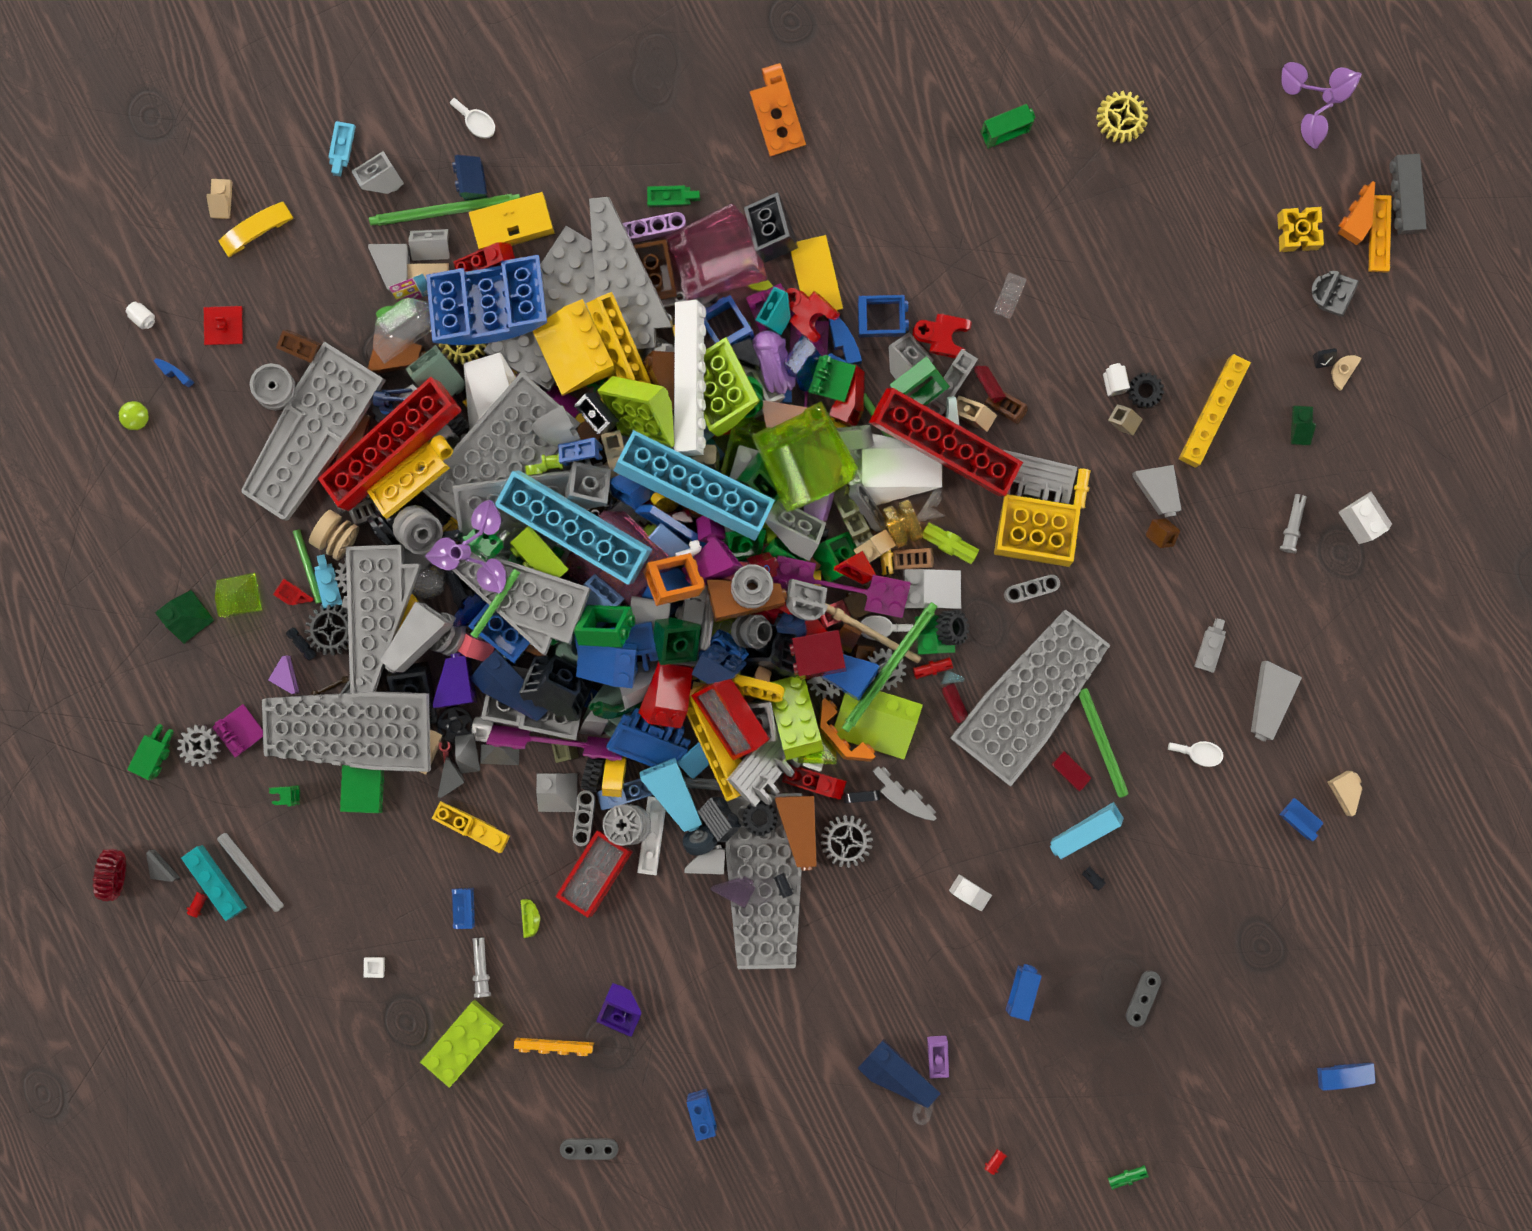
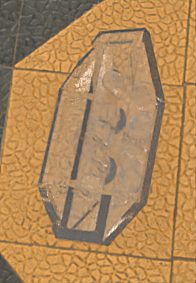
M406 298L376 319L373 349L384 364L431 331L429 302Z

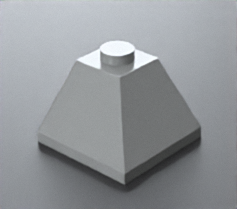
M384 151L352 170L354 177L363 190L389 194L390 192L397 191L404 184Z
M910 332L888 347L890 373L894 376L895 380L926 356L931 362L934 361Z
M573 461L565 490V498L584 509L606 506L611 470Z
M759 700L747 703L770 738L767 742L778 741L771 701Z
M538 773L536 787L538 812H576L578 773Z
M716 844L710 852L696 856L685 867V873L724 874L725 848H721L720 844Z

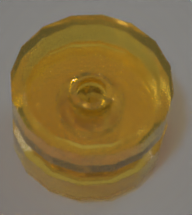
M908 499L898 503L899 514L893 506L882 509L888 532L897 548L907 545V535L913 542L923 539L919 521Z

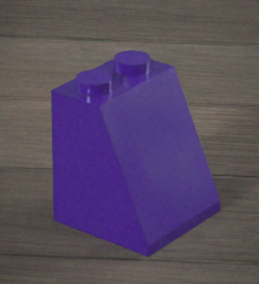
M461 653L450 654L451 658L445 659L433 701V708L477 702L475 684L470 679L473 675L471 658Z

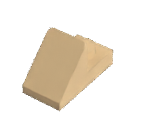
M211 179V194H207L211 218L230 219L231 180Z
M885 529L853 551L855 554L863 551L870 563L895 547L896 544Z

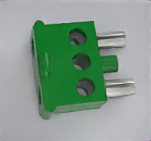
M473 529L467 536H463V541L476 535L480 530ZM504 530L499 536H496L499 531L492 535H487L483 532L481 536L470 542L468 546L471 548V552L487 562L504 548L503 541L510 535L509 531Z

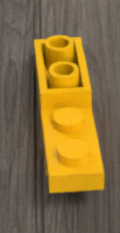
M440 801L432 817L433 820L474 839L498 853L503 852L510 838V835L496 829L491 824Z

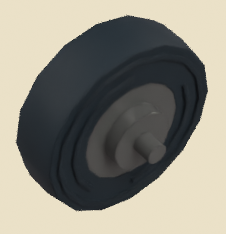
M703 825L699 826L695 831H688L683 837V846L686 852L691 855L708 853L717 844V840L709 828Z

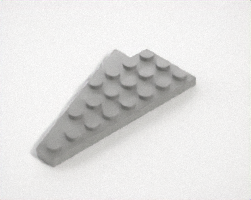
M609 197L591 198L589 203L596 298L612 292L637 350L657 348L656 329L671 328L673 324Z
M471 552L470 558L477 559L487 563L486 561L478 557L476 554ZM494 557L505 567L507 578L513 569L520 572V575L496 609V612L545 656L552 639L571 645L575 634L574 629L583 613L591 589ZM460 560L458 567L452 571L490 605L497 593L487 591L479 585L477 571L483 566L474 562Z
M403 545L346 547L350 693L376 691L385 664L380 660L398 632L422 564H404Z

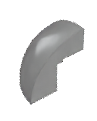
M563 405L545 414L531 425L533 431L540 439L555 447H558V444L581 440Z

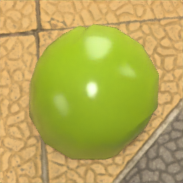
M127 402L119 410V421L128 430H139L145 427L148 422V410L140 402Z

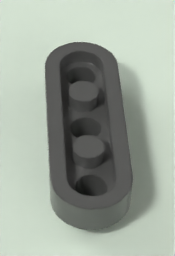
M856 483L851 485L849 496L859 507L860 513L867 519L870 528L875 532L884 530L886 528L885 518L863 484Z
M1146 971L1142 974L1127 1009L1126 1020L1134 1027H1139L1145 1023L1161 985V978L1154 971ZM1154 978V983L1150 985L1148 980ZM1142 996H1147L1146 1002H1141ZM1135 1014L1140 1015V1018L1138 1020H1134L1133 1017Z
M568 1138L562 1142L560 1153L562 1157L569 1160H609L617 1155L619 1147L617 1142L611 1138ZM572 1147L573 1152L568 1153L566 1148ZM586 1147H591V1148H592V1152H591V1153L586 1152L585 1148H586ZM610 1147L612 1151L607 1153L605 1148Z

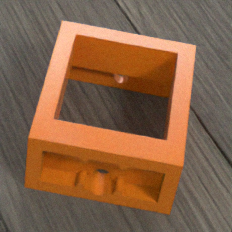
M691 553L648 562L643 570L656 606L700 596L705 586L704 579L699 575L697 562L693 559ZM684 565L692 586L666 591L659 570Z

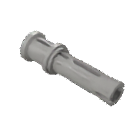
M1295 494L1288 528L1283 532L1285 537L1283 545L1280 546L1281 551L1297 553L1296 544L1298 538L1301 537L1299 527L1307 499L1304 495H1302L1300 503V494Z
M480 937L479 941L478 938H472L475 975H473V981H475L474 997L491 996L488 985L490 976L486 971L485 937Z

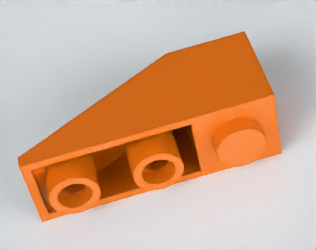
M1374 181L1368 186L1364 185L1359 192L1361 197L1358 201L1355 200L1349 208V211H1351L1349 216H1345L1338 225L1341 227L1338 234L1355 245L1362 242L1372 226L1375 194Z

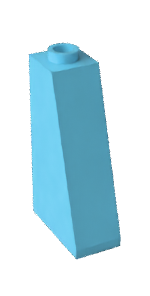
M676 758L640 771L642 782L684 832L695 831L702 825L701 818Z
M1113 802L1053 838L1050 848L1055 856L1058 855L1062 859L1120 827L1124 818Z

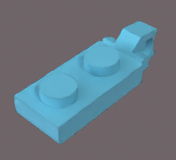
M335 122L328 157L330 159L329 164L333 165L331 173L334 176L341 177L343 167H347L349 163L356 127L354 124Z
M325 555L317 556L319 566L314 568L323 608L327 609L328 604L332 608L335 604L342 606L332 563L327 564Z

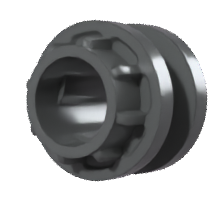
M749 614L738 617L732 623L731 635L739 647L760 649L771 639L772 627L763 615Z

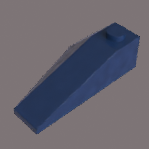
M496 650L480 664L470 678L484 694L535 721L540 720L549 711L539 706L535 707L532 700L523 701L519 693L524 683L523 677Z
M884 1039L858 1067L871 1082L926 1108L941 1094Z

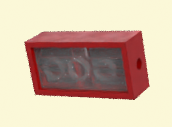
M732 679L706 684L691 695L732 760L757 750L770 739Z
M596 831L555 897L587 918L593 917L633 851L626 846L615 845L608 840L604 832Z

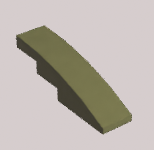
M842 479L838 481L833 502L857 548L873 536L863 515L859 511V507L849 496V487L845 480Z

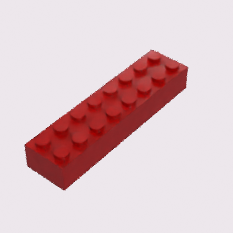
M430 377L325 471L318 480L337 507L350 511L368 495L367 490L423 446L462 410L443 384Z
M886 388L869 421V424L997 496L1007 495L1023 464L1019 459L895 388Z

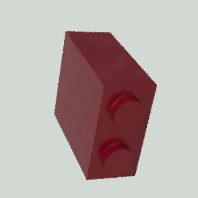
M839 630L792 638L793 644H790L791 655L796 657V663H793L795 675L799 674L800 680L846 672Z

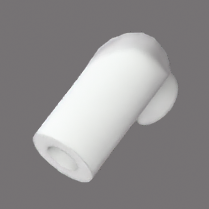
M691 541L689 543L690 549L677 552L675 556L691 553L692 557H694L701 551L699 541Z

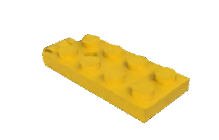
M435 436L370 487L367 492L381 514L388 519L450 469L443 461L453 454V449L444 436Z

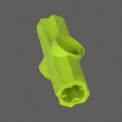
M930 522L921 535L923 539L938 546L941 551L951 556L955 555L969 564H972L979 549L964 542L958 535L950 531L946 532Z

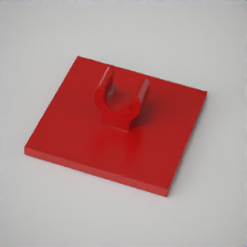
M242 306L204 307V345L243 344Z

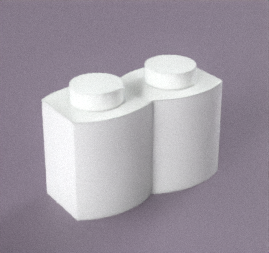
M1120 363L1110 365L1106 372L1103 373L1108 397L1124 394L1130 389L1126 367L1121 366Z

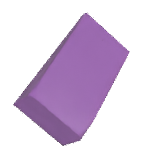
M947 1036L927 1037L930 1078L949 1077Z

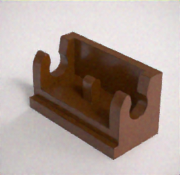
M282 330L276 348L312 363L322 344L293 331Z

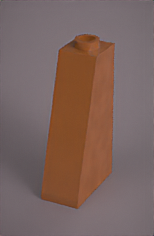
M707 580L706 583L715 622L784 607L785 600H787L786 591L781 588V584L773 583L771 596L763 606L745 608L740 606L732 596V581ZM754 583L747 584L750 590L757 589Z
M814 795L775 797L796 866L801 867L802 871L812 870V867H816Z

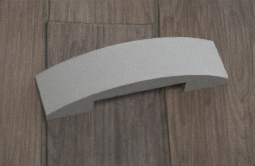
M961 349L944 376L950 387L928 403L926 407L942 415L947 406L946 397L955 396L978 359Z

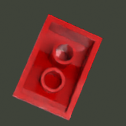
M658 662L638 712L648 724L674 728L682 727L689 706L692 666L678 664L660 665Z

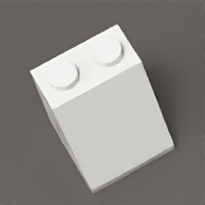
M1372 492L1339 511L1340 516L1358 544L1374 540L1387 532L1392 525Z

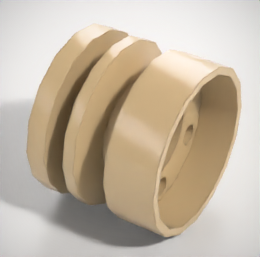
M328 510L315 525L310 535L309 543L319 550L327 546L326 554L329 556L333 554V558L339 561L345 556L346 547L353 546L359 532V527L355 524L351 525V522L348 520L341 524L342 516L332 510Z

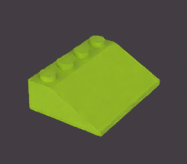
M727 337L706 349L704 354V363L706 365V372L704 373L706 384L704 392L706 403L704 419L709 431L717 437L735 427L760 401Z
M612 376L597 390L604 404L619 420L616 427L620 430L622 436L630 437L633 430L665 446H674L672 402L666 388Z
M879 691L855 727H852L848 733L842 729V726L860 700L857 701L844 693L834 725L838 731L837 735L839 738L856 745L864 742L869 744L875 751L905 759L923 704Z

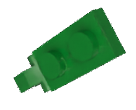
M685 185L647 187L648 207L690 205V201H700V191H690V187H685Z

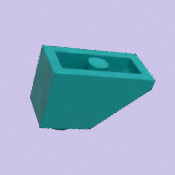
M774 287L755 320L780 335L790 320L789 298L787 292Z

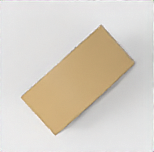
M449 263L407 264L408 279L423 274L426 279L427 274L449 271Z

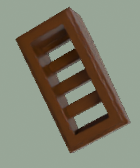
M1004 392L1006 395L1004 399L1007 401L1003 407H1000L1004 399L994 404L988 396L985 404L1016 424L1021 422L1028 411V406L1006 392ZM1011 403H1012V404H1013V407L1011 408L1010 411H1007V409L1009 408V406H1010ZM1017 408H1019V411L1017 412V414L1014 415V413H1015V411L1017 410Z

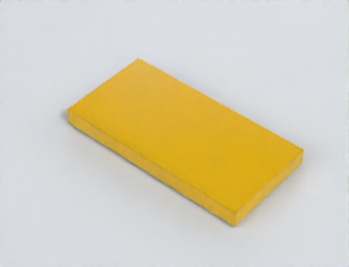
M826 235L797 241L798 248L791 251L799 290L803 291L808 297L813 291H816L837 311L843 310Z

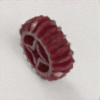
M106 849L100 853L97 859L92 886L95 898L98 900L114 901L122 892L127 866L126 857L122 851Z

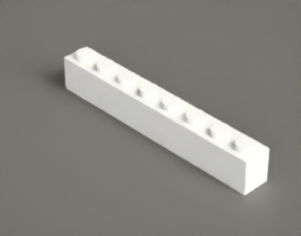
M698 300L675 302L674 450L687 457L704 455V448L706 446L704 429L706 428L704 410L706 409L704 392L706 390L704 373L706 372V365L704 363V354L706 353L704 317H706V309Z

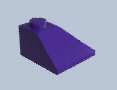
M612 983L596 1022L632 1037L642 1012L630 990Z

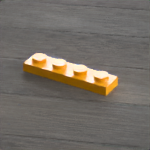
M1374 195L1373 222L1369 229L1368 272L1390 271L1392 196Z
M516 1038L514 1041V1049H519V1052L525 1053L530 1052V1050H538V1053L541 1054L557 1051L559 1055H569V1052H576L578 1056H588V1053L593 1052L594 1042Z

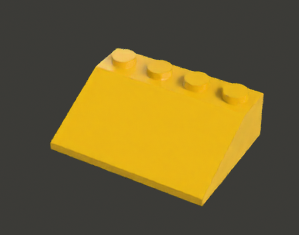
M583 299L563 307L548 317L546 324L532 331L562 396L615 374L614 364Z
M1007 494L1003 499L994 555L1070 567L1074 561L1081 506Z

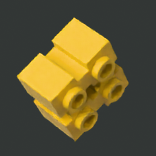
M1321 207L1305 208L1301 213H1299L1298 208L1282 209L1277 214L1278 229H1283V234L1279 236L1280 252L1296 251L1300 246H1302V251L1318 250L1324 245L1323 230H1318V226L1322 223Z

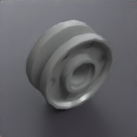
M748 564L741 567L735 573L731 583V593L734 600L745 608L763 606L769 600L773 590V579L770 573L759 565ZM754 583L757 589L750 590L747 584Z
M445 612L440 615L452 622L453 626L430 649L446 656H451L450 654H455L464 641L466 625L460 617L452 616Z

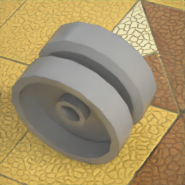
M272 363L265 364L256 369L252 374L250 380L251 393L265 408L275 411L282 410L293 398L296 382L284 367Z
M413 505L404 508L395 517L393 534L407 550L413 554L422 555L428 553L434 544L442 538L443 528L440 521L422 506Z

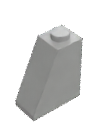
M368 244L370 253L387 290L392 293L389 288L390 286L408 280L407 264H410V248L407 244Z
M1174 465L1132 473L1134 480L1158 515L1165 514V518L1177 516L1176 512L1181 511Z

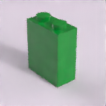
M342 765L340 812L381 813L383 808L384 770H371Z

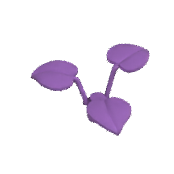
M1289 62L1284 65L1282 69V86L1285 92L1290 95L1298 94L1302 87L1324 92L1323 100L1327 105L1317 110L1314 115H1305L1301 123L1302 136L1309 146L1315 149L1318 148L1328 132V122L1324 116L1319 114L1327 108L1333 107V103H1341L1348 99L1357 87L1362 75L1361 73L1348 68H1337L1330 76L1329 84L1331 88H1320L1304 84L1308 78V73L1303 65L1296 62Z
M487 500L482 502L472 514V526L474 529L480 530L476 535L458 545L451 538H441L425 557L432 564L444 570L455 569L458 567L460 560L481 564L483 567H480L477 571L479 585L487 591L501 593L504 590L507 579L503 564L495 558L489 559L487 563L470 558L471 548L468 546L470 542L481 536L483 532L487 535H492L501 526V516L493 501Z

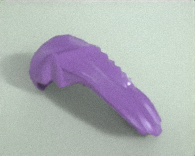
M770 330L758 333L754 337L752 345L759 359L767 390L771 393L775 391L779 395L781 393L785 394L787 389L791 391L792 387H795L796 380L790 357L785 348V338L782 339L778 333Z

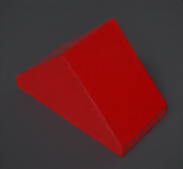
M863 551L834 567L835 571L861 584L867 583L872 580L873 575H876Z

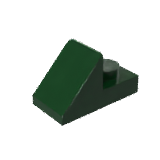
M1293 406L1291 445L1310 446L1316 424L1313 423V407Z

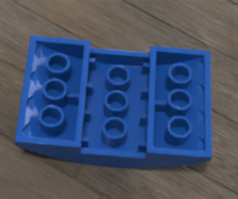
M539 255L505 260L501 262L502 266L465 272L464 268L427 274L426 281L433 343L476 345L498 342L526 334L546 324L547 314Z

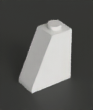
M960 874L949 889L953 895L980 911L984 909L992 896Z

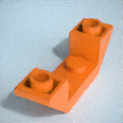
M824 698L820 703L819 731L843 759L871 762L876 756L874 755V749L869 744L862 742L851 752L849 743L845 739L841 740L837 735L838 731L832 724H827L838 712L836 711V705L831 700L828 701Z

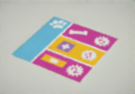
M423 274L389 287L397 302L403 299H412L414 301L428 295L427 281Z

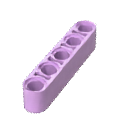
M674 212L626 222L623 225L632 243L681 233L686 228V220L682 213ZM676 219H680L682 221V224L680 226H674L672 222ZM661 223L664 227L662 230H655L654 225ZM638 227L645 228L643 234H636L635 230Z

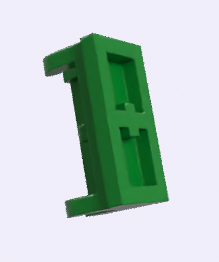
M299 785L269 788L270 794L278 793L281 798L279 801H272V804L287 805V807L300 805Z

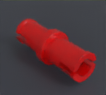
M950 657L935 662L932 660L929 661V664L914 667L913 673L916 680L929 675L935 676L939 672L953 669V664Z

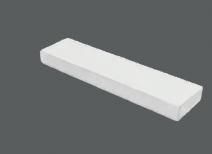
M648 796L646 812L650 817L651 828L647 838L641 843L637 873L657 875L666 810L656 797Z

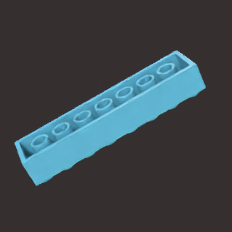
M633 430L614 468V472L754 541L759 535L775 501Z
M512 471L495 503V506L627 585L635 582L652 551V548L521 471Z

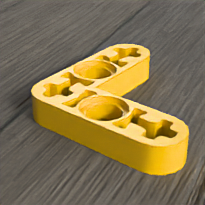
M739 674L732 678L743 698L745 695L771 702H780L783 699L785 689L781 685Z

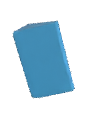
M699 742L677 762L692 779L709 765Z

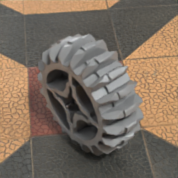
M843 815V821L841 822L840 818L836 817L837 824L829 821L832 828L824 827L828 831V835L821 834V837L827 838L826 841H821V845H827L822 851L830 852L826 858L830 859L833 856V864L840 860L839 866L842 867L845 861L849 868L851 866L850 861H853L854 865L857 866L858 862L856 859L859 858L864 862L865 860L861 855L869 856L865 849H872V845L867 844V842L873 841V838L866 837L871 831L867 830L864 832L867 824L859 826L862 821L860 818L855 823L853 822L854 816H851L850 821H847V816ZM847 825L843 835H832L837 828ZM853 827L860 831L863 842L853 839ZM849 832L850 840L854 843H848L845 848L844 842L841 843V840L838 839H846ZM831 840L841 844L840 855L833 851ZM851 847L861 848L855 855L846 857Z

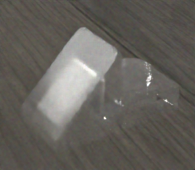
M934 489L914 522L921 523L945 517V515L932 508L933 505L937 507L943 497L940 496L941 490Z

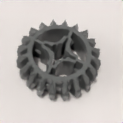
M328 604L327 610L323 608V605L320 606L321 612L316 609L313 610L316 616L309 615L308 618L312 622H306L305 624L310 626V630H305V633H311V636L306 638L307 641L314 640L310 646H317L316 651L321 652L323 650L324 655H328L330 650L332 656H335L336 650L339 654H342V647L345 650H349L347 645L349 643L348 613H344L345 609H340L338 604H335L334 608ZM333 614L340 616L345 626L337 625ZM327 615L325 625L318 627L320 620ZM331 625H332V627H335V628H338V629H339V630L332 631V635H330L331 632L323 631V630H328L329 628H331ZM345 632L343 639L335 644L338 634ZM318 634L326 635L329 646L319 639Z

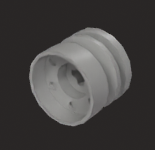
M638 805L614 806L606 813L603 819L604 834L615 845L625 846L641 843L647 838L651 828L649 815L645 809ZM622 823H627V827H622Z

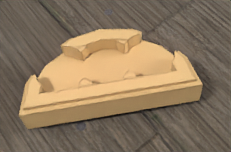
M1355 355L1345 356L1334 364L1331 374L1333 384L1339 391L1343 389L1362 358Z

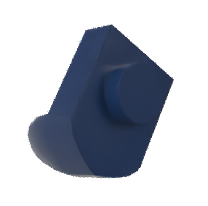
M783 614L776 626L778 633L796 634L797 637L806 636L807 627L805 620L795 615Z

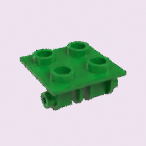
M828 355L820 356L809 393L845 402L856 365L831 359Z

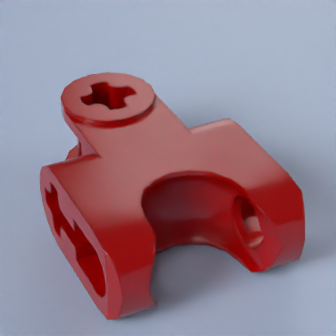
M796 288L787 289L785 292L788 293L789 308L795 313L789 321L808 340L817 343L821 338L815 327L817 319L825 315L827 318L835 321L840 316L839 312L816 291H813L808 297L803 291Z
M937 314L935 322L928 320L918 321L912 330V335L919 342L931 344L930 353L956 359L961 349H965L953 343L952 334L956 331L967 332L971 329L972 322L964 318ZM921 327H924V335L921 334Z

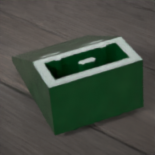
M771 436L736 480L774 499V505L784 493L796 461Z

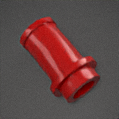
M196 892L190 907H187V914L195 918L201 915L200 911L208 896Z
M996 1149L990 1161L985 1163L986 1167L984 1169L995 1175V1173L999 1172L998 1168L1007 1155Z

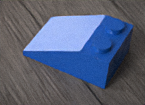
M488 603L470 623L469 627L472 630L489 607ZM496 611L480 633L483 639L513 663L530 644Z
M624 643L622 648L579 645L576 677L614 687L633 688L636 676L638 644Z

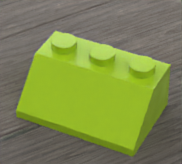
M530 526L526 527L509 544L511 546L509 549L516 558L520 556L524 561L522 564L525 567L558 578L569 570Z

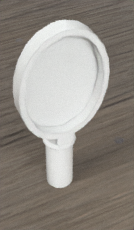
M455 98L450 101V104L465 116L466 126L471 133L484 139L494 135L495 124L487 113L477 109L469 111L468 108Z
M876 615L866 617L861 621L862 624L885 637H888L892 632H908L913 627V624H892L889 619ZM861 633L863 637L870 640H875L869 637L868 635Z
M1171 742L1168 745V750L1189 754L1191 759L1201 766H1216L1223 760L1222 750L1211 742H1197L1191 747Z

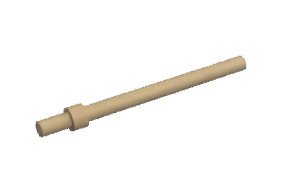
M825 603V605H828L826 612L831 614L832 618L837 621L841 620L894 651L899 646L896 642L846 615L840 608H834ZM910 650L905 654V657L915 663H919L921 659L919 655Z

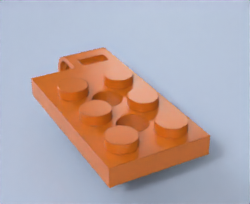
M778 63L762 68L766 87L750 91V96L769 156L772 157L806 146V142L781 64ZM779 109L782 113L781 118H772L771 111ZM780 127H784L788 132L784 138L777 135V129Z

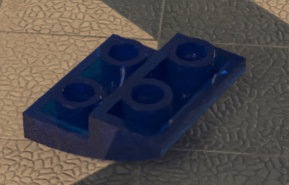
M804 335L795 343L794 348L785 358L783 364L788 376L794 377L800 390L807 392L821 354Z
M477 593L474 597L469 596L463 603L464 609L460 608L454 615L456 620L453 622V626L462 627L469 625L487 602Z

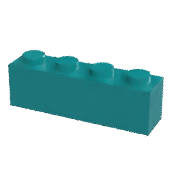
M203 845L195 847L181 857L225 921L232 919L247 908Z

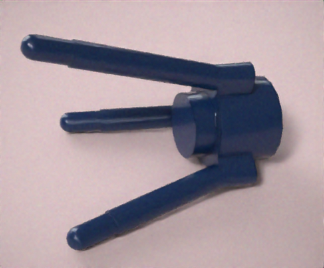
M382 389V391H375L373 405L379 407L381 411L391 413L394 409L387 406H390L392 401H404L406 399L403 397H392L391 394L412 392V389Z

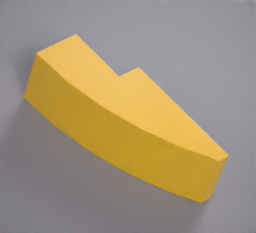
M623 756L622 760L616 761L606 759L602 796L622 797L627 757Z

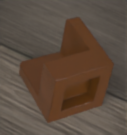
M1166 518L1154 519L1151 521L1146 537L1159 548L1174 547L1181 530Z

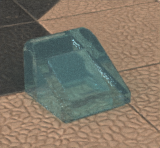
M945 671L940 684L963 682L964 677L950 671Z

